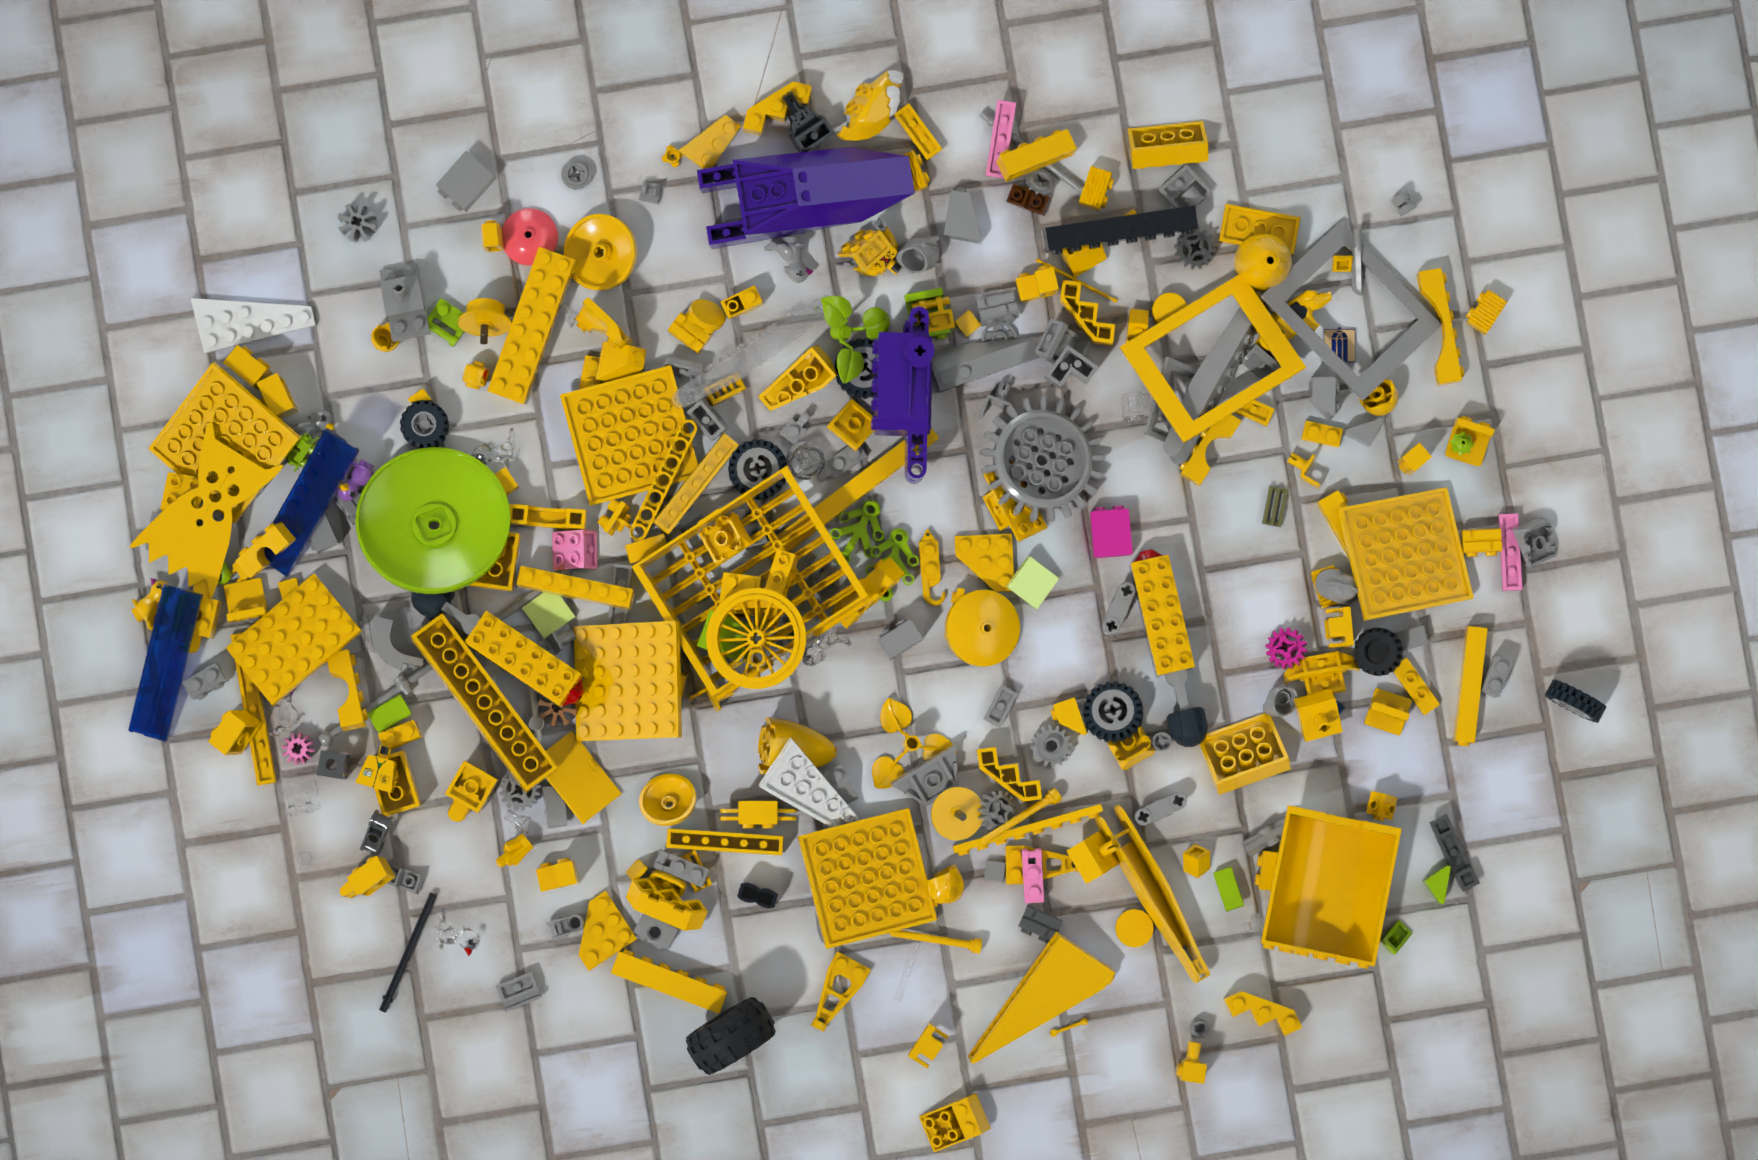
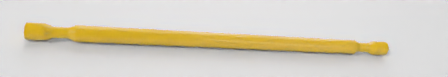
M1036 258L1035 260L1036 262L1041 263L1044 266L1048 265L1049 268L1054 267L1046 262L1041 261L1038 258ZM1054 267L1055 272L1072 281L1081 282L1082 286L1115 303L1117 302V299Z

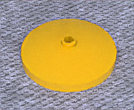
M593 214L582 218L571 228L564 243L563 254L577 261L572 278L578 284L587 289L605 291L618 287L630 276L637 260V244L632 231L622 220L607 214Z
M974 590L959 597L949 609L945 621V635L950 649L963 662L973 666H992L1002 662L1013 652L1020 635V621L1016 609L1005 596L991 590Z

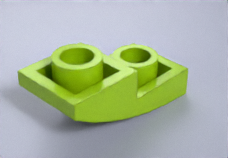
M1232 867L1214 872V878L1226 912L1245 906Z

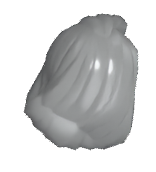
M1285 684L1274 687L1267 695L1266 701L1263 704V711L1272 717L1289 715L1295 710L1293 699L1299 698L1297 691Z

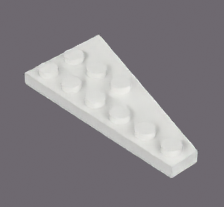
M191 298L205 354L316 326L311 306Z

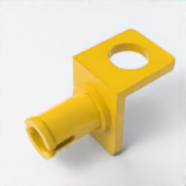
M1292 452L1291 458H1288L1287 463L1301 470L1300 478L1320 490L1321 485L1306 476L1316 460V455L1313 454L1310 459L1306 460Z
M705 688L690 696L688 700L691 701L706 693L716 712H719L721 710L719 702L733 696L734 693L732 692L717 701L715 697L711 696L708 689Z

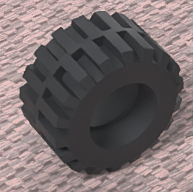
M1375 627L1365 630L1363 634L1358 636V640L1354 643L1355 648H1353L1355 656L1353 657L1362 671L1370 675L1382 676L1394 672L1400 666L1401 659L1404 657L1402 655L1404 647H1402V642L1395 633L1385 628ZM1376 640L1384 641L1389 647V656L1382 663H1375L1368 656V648Z

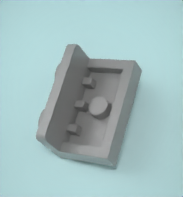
M666 356L664 367L672 366L677 388L698 393L704 364Z

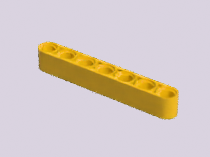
M685 420L681 423L630 528V536L636 541L643 540L647 536L697 432V424L693 420ZM686 423H692L694 426V431L691 434H687L683 430V426ZM683 440L686 447L683 451L676 450V441ZM674 457L677 460L675 468L667 466L668 458ZM663 474L669 478V483L665 486L660 485L658 482L659 476ZM652 492L660 494L661 499L658 503H653L650 500ZM649 509L652 512L650 520L642 518L643 510ZM638 526L644 530V535L639 538L633 534L634 528Z

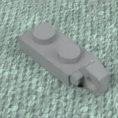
M848 446L825 462L822 466L824 470L817 475V478L820 482H823L828 477L831 480L837 479L864 460L867 455L861 447L855 452Z

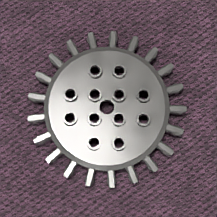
M1042 396L1039 400V410L1032 411L1029 399L1025 398L1022 400L1023 414L1018 415L1015 408L1009 405L1006 408V412L1012 421L1007 424L1002 418L996 416L992 422L1002 431L999 435L989 431L984 434L983 437L994 442L995 446L994 450L984 448L980 451L981 456L993 457V465H986L981 469V473L995 472L997 480L991 482L987 489L988 491L995 490L1001 486L1006 493L1000 497L998 504L1000 506L1005 504L1011 497L1017 502L1013 510L1014 516H1017L1022 511L1023 506L1031 508L1030 522L1037 520L1038 510H1046L1048 523H1052L1055 521L1054 508L1060 507L1064 517L1067 519L1072 516L1068 502L1073 500L1080 509H1083L1087 504L1080 497L1079 493L1084 490L1089 495L1094 496L1098 492L1095 487L1087 482L1089 477L1094 479H1102L1104 477V473L1092 470V462L1099 463L1105 460V455H1092L1091 446H1096L1102 439L1101 437H1095L1091 440L1087 439L1084 432L1088 431L1093 423L1089 421L1082 427H1079L1074 422L1080 413L1078 408L1071 412L1069 418L1061 414L1064 407L1063 400L1058 401L1054 411L1047 410L1046 397ZM1037 429H1041L1043 434L1039 435ZM1055 435L1060 436L1061 440L1056 441ZM1014 440L1019 441V446L1014 445ZM1032 446L1037 448V452L1032 451ZM1053 453L1055 455V459H1051L1049 454ZM1038 456L1045 457L1046 464L1044 466L1037 463ZM1008 458H1013L1014 463H1009ZM1067 460H1072L1073 465H1068ZM1026 464H1030L1032 469L1028 470ZM1045 470L1050 474L1048 477L1044 475ZM1062 477L1067 478V483L1062 482ZM1025 482L1026 488L1021 487L1020 483ZM1042 488L1044 490V494H1040L1038 492V489Z

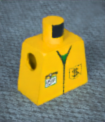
M380 745L377 756L369 754L355 783L393 793L397 762L388 760L392 748Z

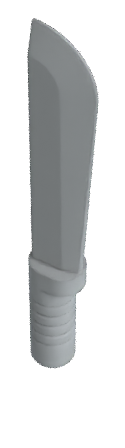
M1354 227L1351 287L1354 293L1362 296L1361 227Z

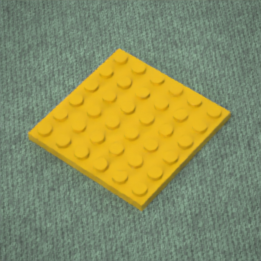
M213 362L148 449L175 473L198 477L202 443L210 421L213 424L216 440L264 469L281 465L301 439V436L217 363ZM230 466L228 467L227 471L228 473L232 474L234 473L235 469L234 467ZM210 471L206 479L209 483H215L218 480V475L216 472ZM231 484L227 489L230 496L238 495L239 487ZM263 487L243 502L232 506L233 523L240 519ZM217 490L212 491L209 495L212 502H219L221 500V493Z
M672 366L661 367L561 394L560 398L589 505L592 506L612 499L648 491L681 423L686 420ZM686 423L683 426V430L685 433L690 434ZM683 440L676 441V450L683 451L686 447ZM692 443L672 484L685 481L698 465ZM674 457L668 458L667 466L675 468L677 460ZM660 475L658 482L660 485L665 486L669 483V478L667 475Z
M1447 487L1337 509L1355 585L1358 589L1357 594L1364 621L1474 599Z
M679 621L574 626L576 637L574 640L575 670L585 678L582 682L584 694L579 702L575 703V709H577L576 741L682 737Z
M909 808L797 836L825 949L937 920Z

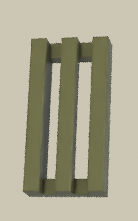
M1269 486L1262 524L1281 527L1288 489ZM1272 491H1275L1271 520L1267 521ZM1283 493L1278 522H1274L1279 495Z

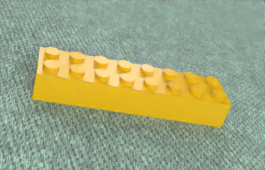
M541 247L538 248L490 381L488 392L526 405L577 263L575 259Z

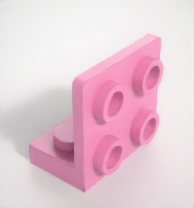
M572 530L553 532V570L597 569V531Z

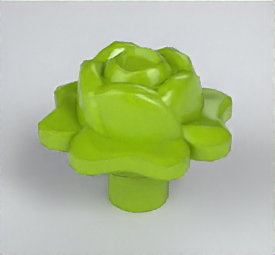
M1465 432L1454 434L1453 439L1450 441L1452 451H1458L1459 455L1469 453L1471 451L1470 448L1474 446L1471 436H1466Z

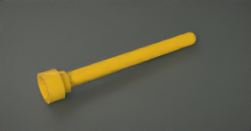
M1053 787L1047 791L1045 798L983 836L981 842L987 844L1048 804H1057L1062 801L1061 795Z
M903 930L890 932L892 937L969 948L968 950L975 954H980L982 939L980 938L967 941Z

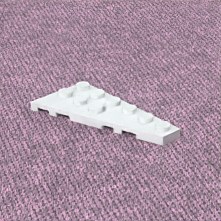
M790 737L759 783V787L829 827L859 821V817Z

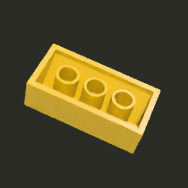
M1203 121L1127 128L1130 159L1133 169L1208 161V140Z

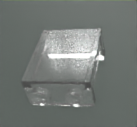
M409 606L369 615L365 614L363 615V620H360L362 631H366L367 636L364 639L365 648L370 653H377L371 634L374 616L394 621L391 631V643L395 649L415 645L411 640L414 625Z

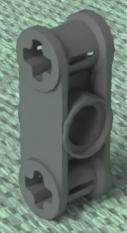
M376 809L368 823L369 826L360 850H366L374 854V856H379L394 818L386 817Z

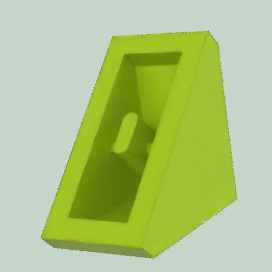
M1444 865L1423 880V883L1438 904L1445 903L1451 866Z
M1398 920L1380 938V943L1390 954L1395 955L1413 933Z

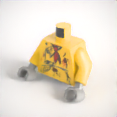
M878 218L881 224L877 226L873 223L872 225L877 230H881L893 248L867 272L861 270L853 257H849L852 260L851 264L845 262L844 265L853 268L863 276L876 277L883 275L887 269L897 275L902 269V266L895 261L898 254V244L894 234L886 226V222Z

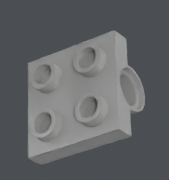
M1187 164L1158 189L1174 208L1193 205L1196 208L1212 193L1209 187Z

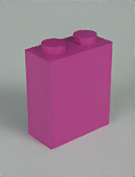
M1123 505L1113 506V510H1105V507L1093 508L1094 511L1089 513L1093 559L1132 556L1129 508L1124 509Z

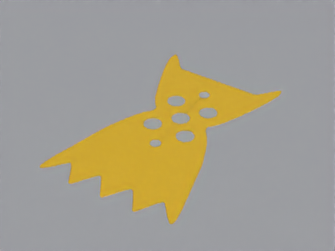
M210 421L202 443L198 470L199 486L186 492L168 505L131 543L130 548L148 543L149 563L167 555L169 575L187 567L189 587L203 579H207L208 592L211 598L217 587L230 542L232 506L243 502L265 486L281 471L283 465L264 469L216 440L213 424ZM230 466L234 467L235 469L234 473L232 474L228 473L227 471L228 467ZM214 471L217 473L218 480L215 483L207 481L206 476L208 472ZM231 484L239 487L238 495L230 496L227 489ZM217 490L221 493V500L219 502H212L209 495L212 491ZM196 496L203 499V506L199 509L194 508L191 504L192 499ZM220 509L224 512V519L222 521H215L212 514L215 510ZM198 519L203 520L202 526H197L196 521Z

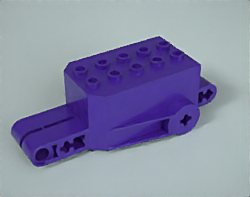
M920 306L911 310L907 321L903 324V333L879 332L877 339H874L872 343V354H875L872 362V373H875V377H873L871 391L874 392L873 400H871V411H874L871 419V430H874V435L905 436V478L912 484L921 482L927 470V435L930 434L932 358L935 352L932 337L929 336L928 311ZM915 317H918V320L920 321V323H919L918 326L915 327V325H916V323H917V318H915ZM915 445H919L918 448H917V450H916V452L918 453V455H915V452L913 451L914 448H915ZM911 469H917L920 474H913Z

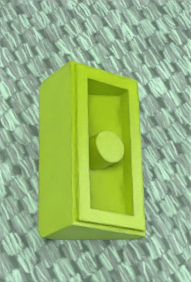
M401 694L368 712V717L378 733L411 715L410 708Z

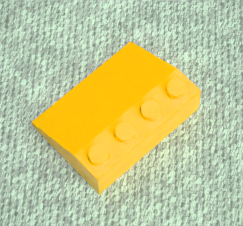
M1266 713L1207 733L1206 738L1199 744L1218 795L1291 770L1289 757L1271 716Z

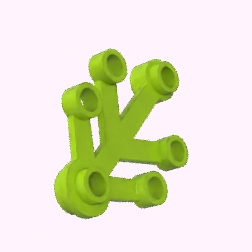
M867 500L860 509L850 512L843 511L839 515V520L842 523L849 522L851 518L862 516L859 523L840 529L833 528L830 531V535L834 540H838L840 536L853 533L844 551L841 552L847 558L848 564L851 562L850 554L860 536L864 546V556L872 558L871 555L868 556L865 553L867 549L872 548L866 529L869 520L874 530L873 539L881 541L884 538V533L880 529L877 519L880 513V505L875 500ZM869 506L874 507L875 510L873 513H869L867 511V508ZM842 514H847L849 518L844 521L841 519ZM834 530L839 532L838 537L832 536ZM876 532L882 533L880 539L875 538Z
M897 528L890 533L889 540L879 546H873L870 549V555L877 558L883 551L893 546L891 554L882 560L885 561L891 557L905 573L903 583L905 585H912L914 576L909 574L899 558L900 548L908 558L907 563L909 566H917L919 559L913 555L907 545V532L904 529ZM897 534L902 535L903 539L901 541L895 539ZM874 548L879 550L878 555H873L872 550ZM912 557L917 560L914 565L909 562ZM871 564L866 567L865 572L867 575H869L868 568L874 565ZM906 576H910L912 578L911 583L905 582ZM892 589L888 590V597L882 596L880 600L883 602L889 601L893 596Z

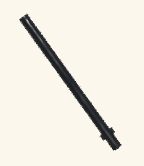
M430 892L386 995L382 997L383 1002L379 1008L382 1012L386 1013L390 1003L394 1001V993L437 897L436 894Z

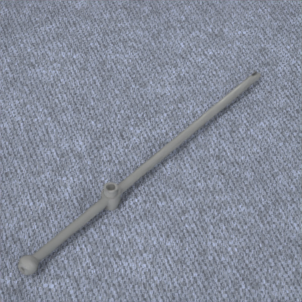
M571 569L562 570L558 573L563 575H569L571 573ZM532 590L495 617L503 621L543 592ZM428 663L407 678L401 674L393 680L396 686L363 709H366L368 713L399 692H402L404 696L414 690L411 684L433 668ZM338 725L330 732H322L318 739L323 746H330L333 743V738L342 733L343 730Z

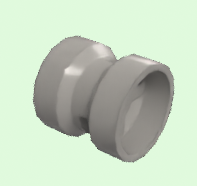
M1407 190L1391 200L1393 205L1397 206L1400 216L1409 213L1417 207L1415 202L1411 201Z
M1159 732L1152 737L1151 743L1156 751L1162 752L1170 748L1172 739L1167 733Z

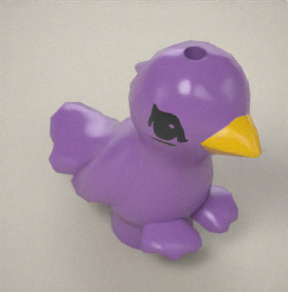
M362 459L359 464L352 461L354 468L350 478L339 486L338 496L344 501L355 499L359 493V487L366 485L373 476L372 470L374 465Z

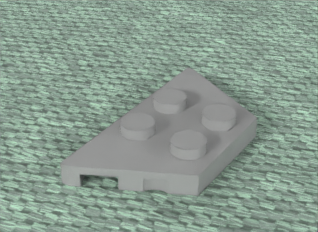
M951 745L890 782L891 785L925 807L933 803L937 796L946 789L959 787L956 762L957 750L955 745Z

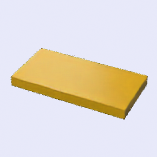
M1225 204L1218 242L1240 245L1244 240L1253 235L1270 234L1285 242L1291 255H1294L1301 217Z

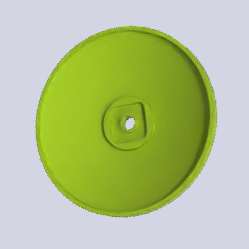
M428 447L403 453L385 463L373 474L360 495L356 509L355 524L362 553L371 567L381 577L404 590L423 594H440L456 591L474 583L496 564L509 538L511 516L505 490L495 474L485 464L471 455L458 450ZM432 522L440 524L439 528L435 530L430 529L429 525Z

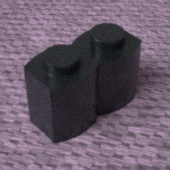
M741 883L737 897L744 902H756L763 908L771 909L775 908L779 894L771 889H760L752 883Z

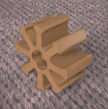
M542 699L539 700V706H547L550 709L540 713L541 718L545 720L546 717L553 714L552 721L549 723L551 726L557 727L559 716L564 722L563 725L567 726L571 722L567 719L565 713H572L574 716L577 714V709H569L567 705L563 710H559L556 713V709H553L554 703L544 702Z

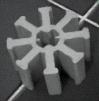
M350 203L347 204L345 208L350 212L351 216L347 217L341 213L338 214L340 222L348 223L338 227L340 232L345 235V233L351 231L348 239L354 243L357 242L358 232L361 233V238L364 242L370 240L364 230L366 228L373 230V232L377 231L378 227L375 223H367L377 218L375 213L370 210L369 213L364 215L367 207L363 203H359L358 211L355 213L354 207ZM356 219L362 221L360 222L361 225L358 227L356 225H353Z

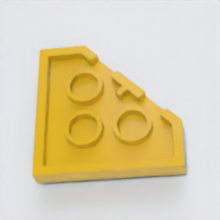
M1012 534L954 536L955 556L970 568L993 591L1012 592L1006 587L1014 576Z
M606 891L589 901L578 954L588 971L637 940L632 929Z

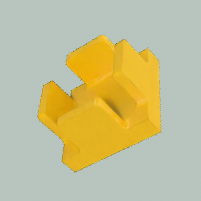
M1351 607L1325 609V614L1339 613V617L1329 618L1324 621L1326 639H1341V643L1327 644L1328 648L1353 646Z
M930 1022L908 1053V1057L927 1069L929 1064L917 1056L921 1053L933 1061L943 1047L942 1042L932 1036L933 1032L938 1033L945 1039L949 1037Z

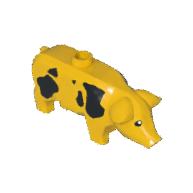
M1306 290L1287 304L1315 331L1320 324L1315 321L1312 315L1313 311L1322 308L1330 302L1332 295L1331 291L1320 293L1314 290ZM1274 311L1271 316L1287 340L1295 337L1296 333ZM1259 335L1255 344L1263 350L1270 351Z

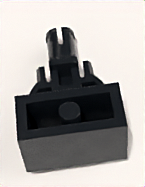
M792 91L782 96L790 110V114L787 115L790 121L791 132L789 138L798 152H808L835 134L826 117L809 110L806 104L800 106Z

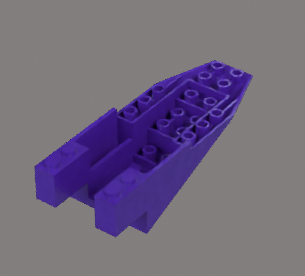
M852 147L732 160L733 164L697 170L699 187L702 193L737 188L742 220L706 226L711 249L860 223L915 194L909 156Z

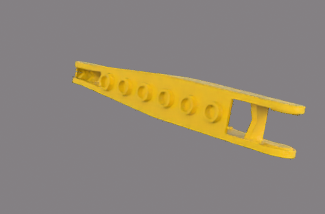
M1120 805L1114 807L1115 814L1124 828V831L1115 836L1112 834L1106 821L1101 816H1097L1095 818L1096 825L1107 842L1113 838L1118 839L1126 833L1130 838L1131 842L1120 847L1114 854L1120 862L1119 865L1139 901L1185 968L1194 983H1198L1210 976L1209 969L1198 950L1167 880L1124 809ZM1186 945L1192 957V962L1187 956L1182 946Z

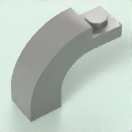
M374 616L371 633L372 641L381 659L391 667L401 671L403 664H407V668L418 670V667H423L424 659L402 654L393 647L391 631L394 621Z

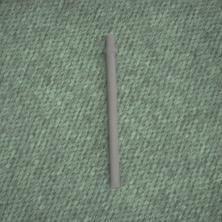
M983 110L979 116L987 122L989 127L993 126L995 116L992 117ZM1011 133L1010 140L1017 146L1026 143L1016 134ZM1054 163L1046 166L1047 169L1079 192L1083 188L1080 183Z

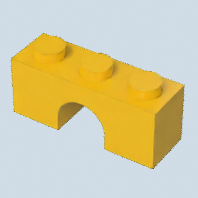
M282 522L276 525L274 523L270 524L265 529L266 533L263 536L258 535L252 540L253 545L250 548L245 547L238 553L240 557L235 561L249 578L258 575L270 564L264 554L265 547L270 548L277 555L296 540Z

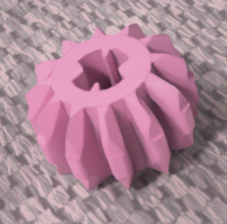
M300 732L297 738L294 733L291 734L292 741L288 738L284 739L288 746L282 745L283 749H287L283 756L290 755L287 761L292 762L294 759V765H298L299 760H301L302 764H306L305 757L311 760L312 756L308 753L315 752V749L309 748L314 742L310 741L307 743L309 736L306 735L302 739L303 734ZM296 744L303 747L300 749V754L294 751L297 748Z

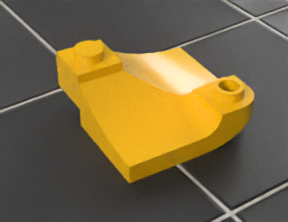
M589 297L583 301V306L575 318L578 322L576 326L585 333L587 330L590 334L592 331L606 334L608 337L606 341L613 348L618 346L622 349L625 345L631 346L633 344L632 339L627 337L612 318Z

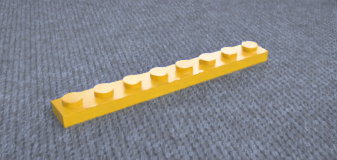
M1101 804L1007 830L987 844H983L981 838L954 845L952 848L954 854L958 853L959 856L969 854V849L977 847L979 851L989 848L988 844L993 842L996 843V846L1007 843V838L1014 837L1015 840L1025 838V833L1033 832V835L1044 832L1043 828L1049 826L1053 830L1063 827L1062 823L1067 821L1070 824L1081 822V817L1088 816L1089 819L1100 816L1099 812H1102L1103 809Z

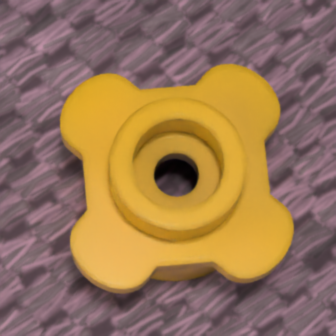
M669 145L666 148L665 155L662 156V161L670 163L672 167H678L679 160L684 155L678 152L673 145Z

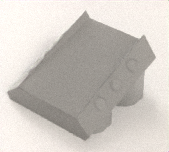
M1542 518L1532 519L1527 523L1512 528L1528 568L1557 556L1556 543L1551 541L1550 538L1553 534V527L1550 523H1545Z

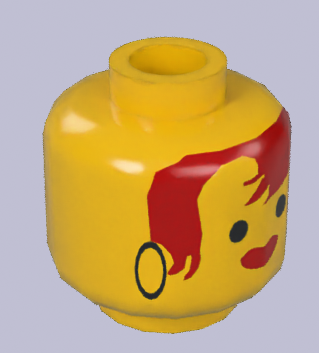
M474 360L473 364H466L462 381L466 383L465 386L480 390V387L486 386L489 369L484 367L485 363Z

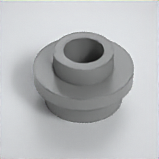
M1196 1019L1190 1024V1032L1196 1038H1203L1209 1032V1025L1203 1019ZM1197 1025H1202L1203 1030L1201 1032L1196 1031Z

